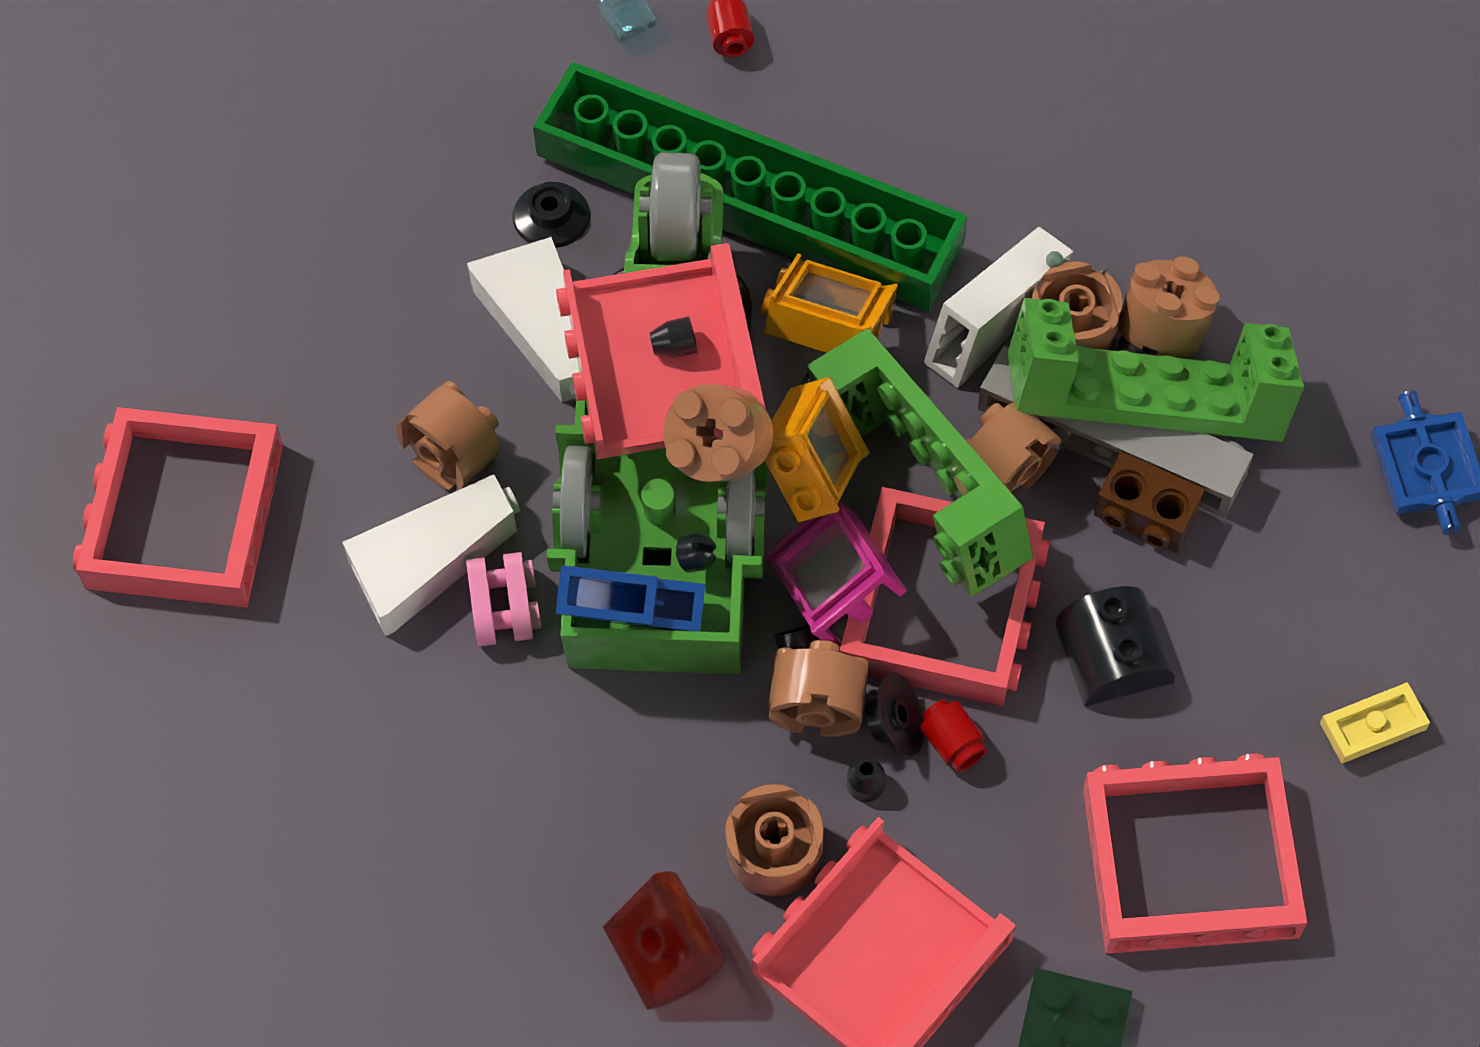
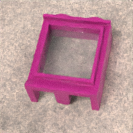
M839 501L837 505L840 510L838 512L806 520L792 533L784 536L764 557L771 563L806 619L812 634L821 640L834 642L840 647L842 642L837 634L831 631L830 626L844 614H848L857 622L867 621L872 616L873 611L864 598L880 584H884L898 596L903 595L907 590L857 514Z

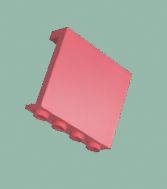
M729 243L711 246L710 259L574 282H572L570 269L563 270L564 288L556 289L560 317L569 316L572 330L564 331L568 358L578 359L580 372L572 373L577 401L586 400L588 415L581 416L582 431L585 444L594 443L597 459L665 448L663 428L669 408L679 393L699 385H729L746 389L759 399L758 401L766 412ZM690 316L698 353L677 358L654 355L650 332L666 321ZM715 427L714 436L718 439L722 438L723 430Z
M879 817L869 828L862 825L853 833L846 844L847 853L838 863L831 860L822 868L814 881L817 887L806 899L803 896H799L791 903L783 916L786 922L775 934L768 931L760 938L751 952V955L754 956L752 959V973L840 1047H923L1013 941L1016 925L1001 913L996 919L989 916L883 832L884 821Z

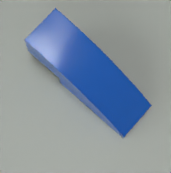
M561 565L555 614L660 630L698 632L701 627L706 584Z

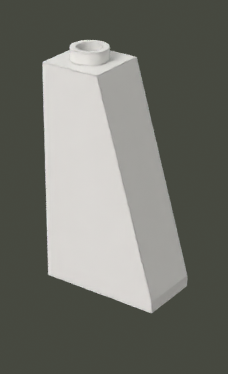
M1041 227L1036 228L943 303L924 364L955 387L959 388L1014 332L1024 298H1032L1035 287L1042 281L1043 275L1050 269L1046 264L1047 255L1052 251H1058L1063 256V259L1070 261L1073 250Z
M549 237L467 263L474 294L560 401L576 400L572 373L578 372L579 364L577 358L569 359L567 354L564 331L572 329L569 316L560 317L556 289L564 288V269L552 238Z
M491 475L342 542L348 562L385 636L398 630L466 574L467 559L488 556L517 532L514 514L520 512L518 503L510 487L502 489L495 475Z

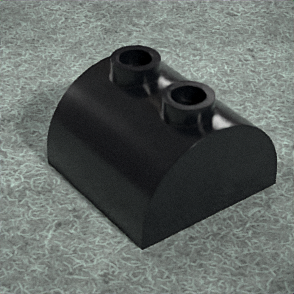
M1120 586L1091 593L1068 605L1057 616L1055 625L1084 707L1174 683L1175 675L1145 594L1140 588Z

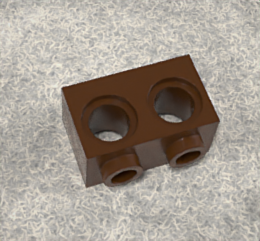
M1121 451L1098 493L1094 516L1099 517L1104 524L1113 529H1125L1141 536L1152 547L1158 549L1167 548L1177 553L1200 509L1205 488ZM1127 492L1136 499L1124 500L1118 497L1117 494ZM1169 511L1174 513L1178 518L1166 519L1163 518L1159 514V512Z

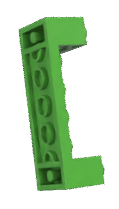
M1024 298L1007 353L1017 411L1029 415L1283 442L1304 389L1290 330L1287 327H1279L1273 324L1245 323L1231 363L1228 364L1213 360L1201 361L1175 358L1167 355L1156 356L1131 353L1129 351H1111L1076 346L1069 303L1053 299Z
M868 328L807 365L811 382L826 377L831 378L861 437L887 422L896 436L899 437L904 434L910 441V449L917 461L922 466L929 464L933 468L935 478L941 489L948 496L953 493L957 496L958 499L933 515L937 531L933 541L943 556V561L939 565L944 576L952 586L955 587L960 584L972 598L1033 559L1023 506ZM822 408L819 415L826 413L824 408Z

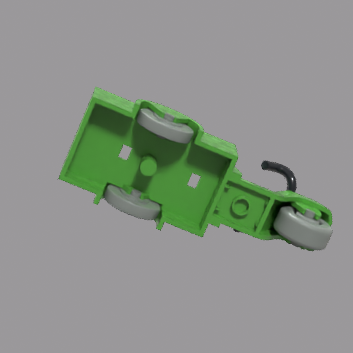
M661 152L654 158L652 174L637 182L634 189L631 243L626 251L624 267L613 275L710 259L711 246L722 244L723 188L717 180L701 173L700 160L697 155L693 153ZM736 274L750 336L752 318L750 291L741 276ZM576 400L575 425H556L555 428L559 451L560 476L554 483L552 524L554 549H547V562L550 571L561 572V565L656 576L659 579L706 585L700 631L660 630L562 615L560 636L568 668L741 674L745 578H763L768 467L765 460L751 473L739 480L706 482L693 479L673 466L666 457V448L597 459L594 443L585 444L582 431L581 416L588 415L586 400ZM695 533L706 534L716 543L717 548L713 551V554L716 556L715 562L711 567L703 571L685 572L680 567L676 557V545L679 538ZM644 550L672 551L671 566L643 565Z

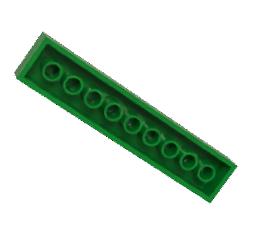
M573 61L533 125L537 156L634 194L637 182L652 174L653 162L657 154L661 152L693 153L700 160L701 173L717 180L722 185L724 192L723 230L793 258L797 254H802V261L809 260L880 282L883 286L896 283L898 284L896 299L930 312L965 244L968 215Z

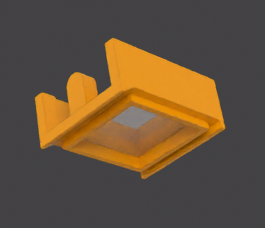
M797 254L789 268H781L775 290L769 288L765 294L761 308V314L767 315L764 329L765 334L828 353L867 328L879 340L883 324L888 325L891 320L898 284L883 286L880 282L809 260L802 261V254Z
M830 377L790 388L771 420L773 440L765 462L798 523L838 512L840 509L837 504L859 462L870 453Z

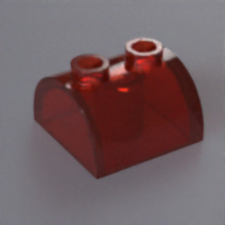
M673 871L655 873L603 926L647 1010L667 1005L695 991L713 978L725 963L720 945L710 933L699 913L696 902L689 895L679 875Z

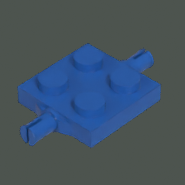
M1411 390L1408 394V391H1405L1398 396L1405 418L1394 424L1374 427L1371 433V439L1395 514L1400 515L1422 510L1436 511L1442 534L1449 535L1450 531L1451 534H1455L1462 527L1454 507L1461 503L1480 500V465L1462 412L1445 415L1424 414L1417 392Z

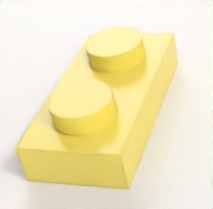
M1408 682L1326 714L1320 721V725L1341 764L1427 730L1430 724Z

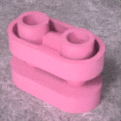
M522 552L503 554L505 568L487 571L485 557L466 560L478 647L496 645L495 630L513 628L514 639L517 642L534 639L533 630L542 629L538 601H528L527 588L536 587L532 560L523 561ZM507 587L510 610L493 612L490 589Z

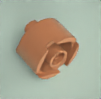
M1179 256L1174 261L1153 260L1138 263L1134 268L1122 304L1119 330L1127 342L1132 343L1141 350L1143 346L1156 350V356L1167 355L1183 359L1191 357L1197 353L1206 338L1220 300V294L1211 279L1199 270V264L1189 257Z
M1065 262L1057 267L1050 268L1043 275L1042 281L1035 287L1032 299H1053L1069 303L1076 346L1112 350L1117 336L1123 304L1121 290L1114 278L1106 272L1103 275L1091 269L1092 265L1084 262Z
M446 381L440 387L435 388L396 425V436L403 450L410 445L417 455L412 460L413 464L428 479L447 490H450L454 485H457V491L462 489L500 452V443L495 429L499 426L496 416L484 406L477 408L464 396L461 389L451 381Z
M704 384L683 391L675 397L665 418L663 439L666 457L682 473L696 480L706 482L739 480L751 473L757 466H760L769 454L773 440V427L768 412H765L758 401L759 399L750 391L737 386ZM715 427L723 430L722 439L714 436Z
M1015 402L1004 408L999 403L992 405L980 418L979 424L982 426L972 439H966V442L1010 492H1013L1021 485L1026 490L1033 486L1048 469L1058 453L1052 447V444H1061V438L1038 417L1017 411Z
M824 640L811 642L810 649H777L774 654L769 698L770 721L780 728L804 734L805 726L821 727L820 736L827 737L844 736L857 732L864 717L868 661L864 658L838 652L839 646L836 643Z
M770 784L759 786L748 791L740 798V802L730 812L726 820L725 836L728 864L734 876L748 892L767 896H782L800 890L815 879L823 855V822L819 810L809 798L807 800L802 795L794 792L793 788L785 785ZM777 837L779 844H771L768 838Z

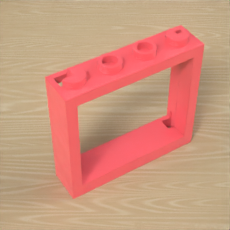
M117 407L113 423H108L105 428L104 447L106 452L103 463H98L94 471L93 483L96 492L93 503H88L84 510L83 527L86 531L83 543L75 547L73 554V569L77 571L85 589L248 608L284 447L277 424ZM133 437L253 450L224 574L102 560Z
M882 487L870 535L884 557L887 558L896 519L935 527L933 515L953 502ZM1025 518L1033 559L1020 566L996 673L865 644L871 617L867 621L857 622L848 616L839 652L866 659L869 663V677L883 680L889 673L896 672L904 676L913 687L1004 707L1007 689L1017 690L1022 665L1014 663L1016 650H1026L1032 623L1023 621L1026 607L1035 609L1041 582L1033 580L1036 566L1045 568L1051 541L1042 539L1045 522ZM862 562L861 570H863V569L866 567L863 562ZM879 586L864 598L872 611Z
M1246 754L1237 758L1236 761L1217 762V759L1212 757L1194 759L1185 765L1170 766L1165 761H1153L1142 765L1141 768L1122 769L1118 765H1104L1096 768L1093 772H1087L1083 794L1105 954L1300 939L1307 925V918L1279 757L1265 758L1262 754ZM1264 784L1284 906L1122 919L1105 797Z

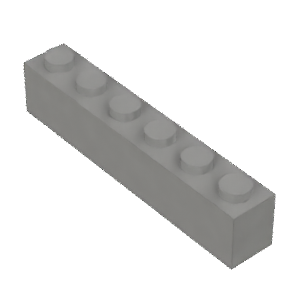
M1003 345L980 387L978 409L986 412L995 403H999L1004 408L1015 402L1007 354L1009 347ZM1035 415L1061 438V444L1058 445L1112 468L1122 451L1205 488L1200 507L1223 518L1227 517L1248 474L1253 454L1245 451L1240 444L1231 440H1220L1205 433Z

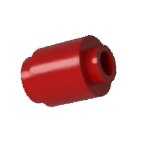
M710 0L706 11V18L714 50L723 56H741L754 44V34L746 4L742 0Z
M942 699L931 705L923 713L925 721L921 724L920 729L947 766L952 765L957 772H962L975 765L987 754L988 749L983 743L985 740L984 735L959 701L948 703L946 699Z

